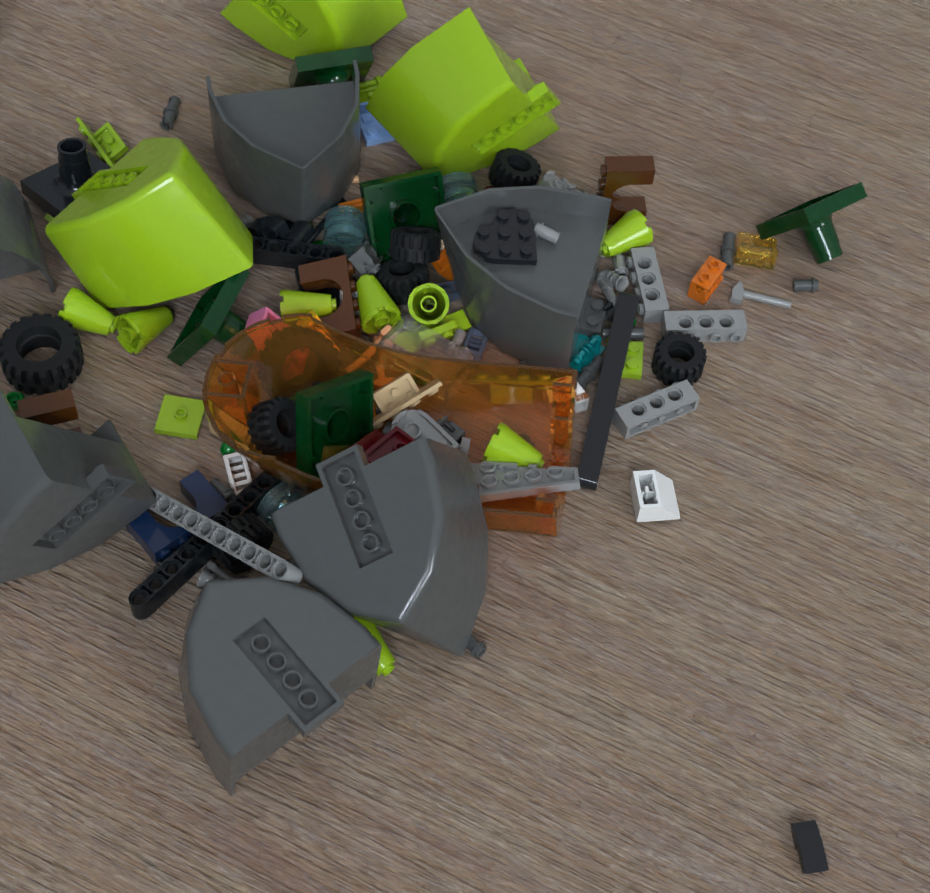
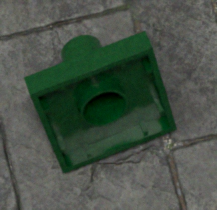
M371 45L295 57L288 78L290 88L353 81L352 60L357 61L360 82H363L374 61Z
M437 166L359 183L367 239L377 252V257L379 258L383 255L381 263L394 259L389 256L392 229L401 226H419L440 232L435 207L445 203L442 173Z
M862 182L811 199L756 225L761 240L793 229H800L816 263L821 264L843 254L832 221V214L866 198L867 194Z
M248 270L213 284L200 297L167 358L182 366L212 338L245 358L253 352L256 345L244 331L247 322L230 309L250 274Z
M358 369L295 392L290 397V400L295 401L297 476L309 482L320 477L316 468L317 464L346 450L347 447L373 431V373Z

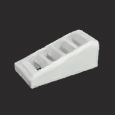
M244 450L223 455L229 484L234 489L236 496L243 490H236L237 486L249 485L252 482ZM242 462V465L230 467V464ZM244 469V472L232 475V471ZM246 476V480L234 482V479Z

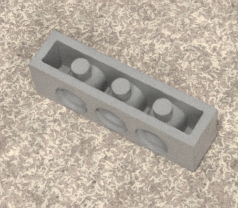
M654 247L630 248L629 256L626 257V267L630 268L629 279L630 283L634 285L633 294L640 296L637 310L638 316L641 315L643 323L661 322L663 311H669L670 309Z
M744 310L663 311L660 323L662 336H669V333L672 332L674 334L682 332L684 335L688 333L691 334L690 337L698 338V342H743L748 330Z
M687 379L681 382H674L669 387L655 390L652 394L644 397L640 396L627 404H620L614 409L612 421L623 438L627 439L697 410L700 397Z

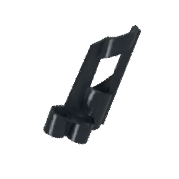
M342 197L341 201L332 207L330 212L315 228L305 220L293 223L290 221L285 222L284 219L277 216H265L255 219L247 229L252 236L312 243L338 214V204L347 201Z

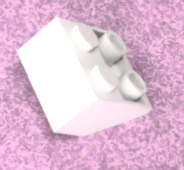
M656 470L633 471L629 487L636 522L680 519L673 480Z

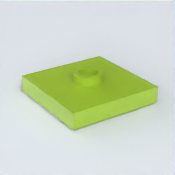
M165 394L154 428L155 433L197 440L206 412L207 401Z

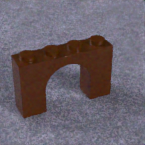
M605 156L604 165L600 166L601 178L598 179L599 192H596V195L612 199L607 225H614L626 212L633 209L641 212L646 217L647 209L644 196L622 197L613 193L626 185L653 184L656 171L653 156Z
M342 255L299 265L300 284L306 292L324 288H337L343 292V299L339 308L331 315L320 318L335 340L342 342L361 337L360 329L363 328L360 317H358L359 304L358 298L355 296V292H357L356 280H353L355 267L348 260L347 256Z
M71 388L18 400L19 410L14 411L17 417L48 425L79 419ZM80 427L68 429L82 433Z

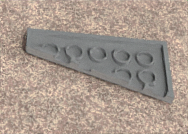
M470 462L476 483L480 484L479 495L481 503L581 489L577 467L550 466L546 469L537 468V464L519 467L517 463Z

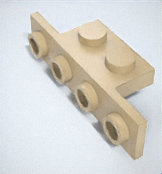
M407 371L374 391L373 399L381 413L373 418V430L383 426V421L388 418L394 419L404 408L408 406L411 408L419 404L422 397L437 393L439 387L443 385L441 381L436 378L419 389Z

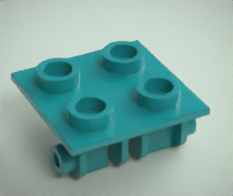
M579 334L570 368L581 374V369L584 366H588L595 356H600L604 352L606 347L601 345V336L596 334L589 338L586 335Z

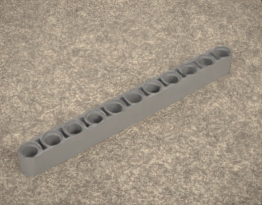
M149 486L156 498V502L149 508L150 510L273 579L293 585H298L301 582L302 571L295 565Z

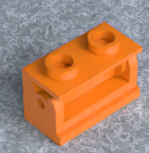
M709 256L691 280L687 296L705 305L724 278L722 274L727 264Z

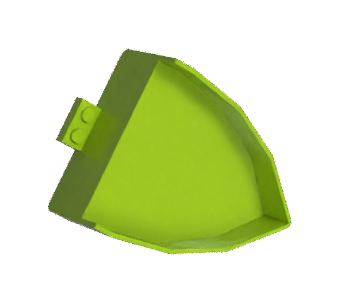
M230 0L220 12L233 26L263 47L291 60L298 56L372 45L407 18L402 0Z
M468 7L410 48L383 75L366 105V109L423 169L437 166L441 170L443 177L470 174L492 166L496 154L502 149L515 148L524 151L546 139L560 129L551 110L560 105L561 102L544 81L538 84L533 82L520 58L513 61L483 31L473 11Z
M152 137L143 139L110 169L99 170L72 194L75 200L51 220L45 228L46 235L88 293L104 308L147 306L190 295L245 271L253 265V236L186 144L179 138Z

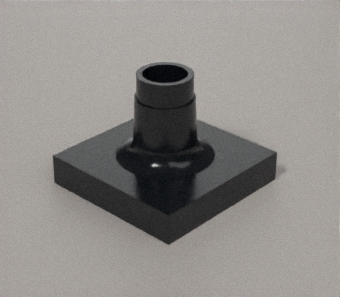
M66 138L60 141L57 145L58 163L20 180L22 194L54 218L75 200L72 194L99 170L111 168L88 152L86 143L82 139Z

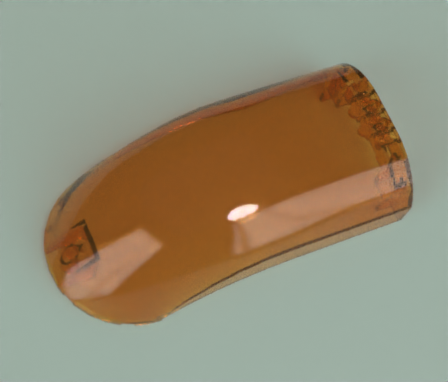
M312 313L283 314V318L270 321L269 318L264 319L238 332L224 344L225 348L219 355L215 354L204 377L202 390L204 409L217 435L227 445L261 470L307 494L324 487L320 477L312 476L297 469L296 450L279 456L263 455L262 450L258 451L255 448L256 445L251 443L250 439L252 438L247 432L249 430L247 421L250 420L248 414L257 403L279 396L290 398L295 392L306 389L307 383H313V380L326 382L358 369L373 373V392L407 371L419 389L434 379H439L443 385L439 387L437 393L431 396L426 395L420 399L421 402L411 408L408 406L404 409L422 410L435 422L447 415L448 421H453L461 429L465 430V438L471 439L468 459H470L471 463L483 462L481 460L484 457L486 448L493 434L497 433L498 425L502 422L543 454L542 459L545 460L542 468L548 469L550 466L570 467L577 399L576 369L422 355L368 342L312 317ZM373 399V407H374V410H375V412H376V409H377V406H378V405L376 404L375 400ZM388 418L387 420L383 421L384 425L376 430L383 432L386 423L389 420L393 421V419ZM566 491L539 493V495L482 502L488 530L558 538L562 524Z

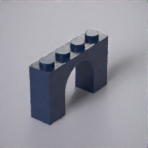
M198 470L179 481L181 493L197 512L209 519H212L228 504ZM147 510L125 526L155 563L158 561L162 562L194 535L180 526L167 527L159 524Z

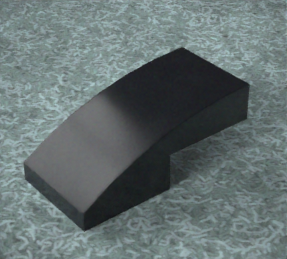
M816 821L792 823L791 830L794 847L798 849L802 874L828 871L825 849Z

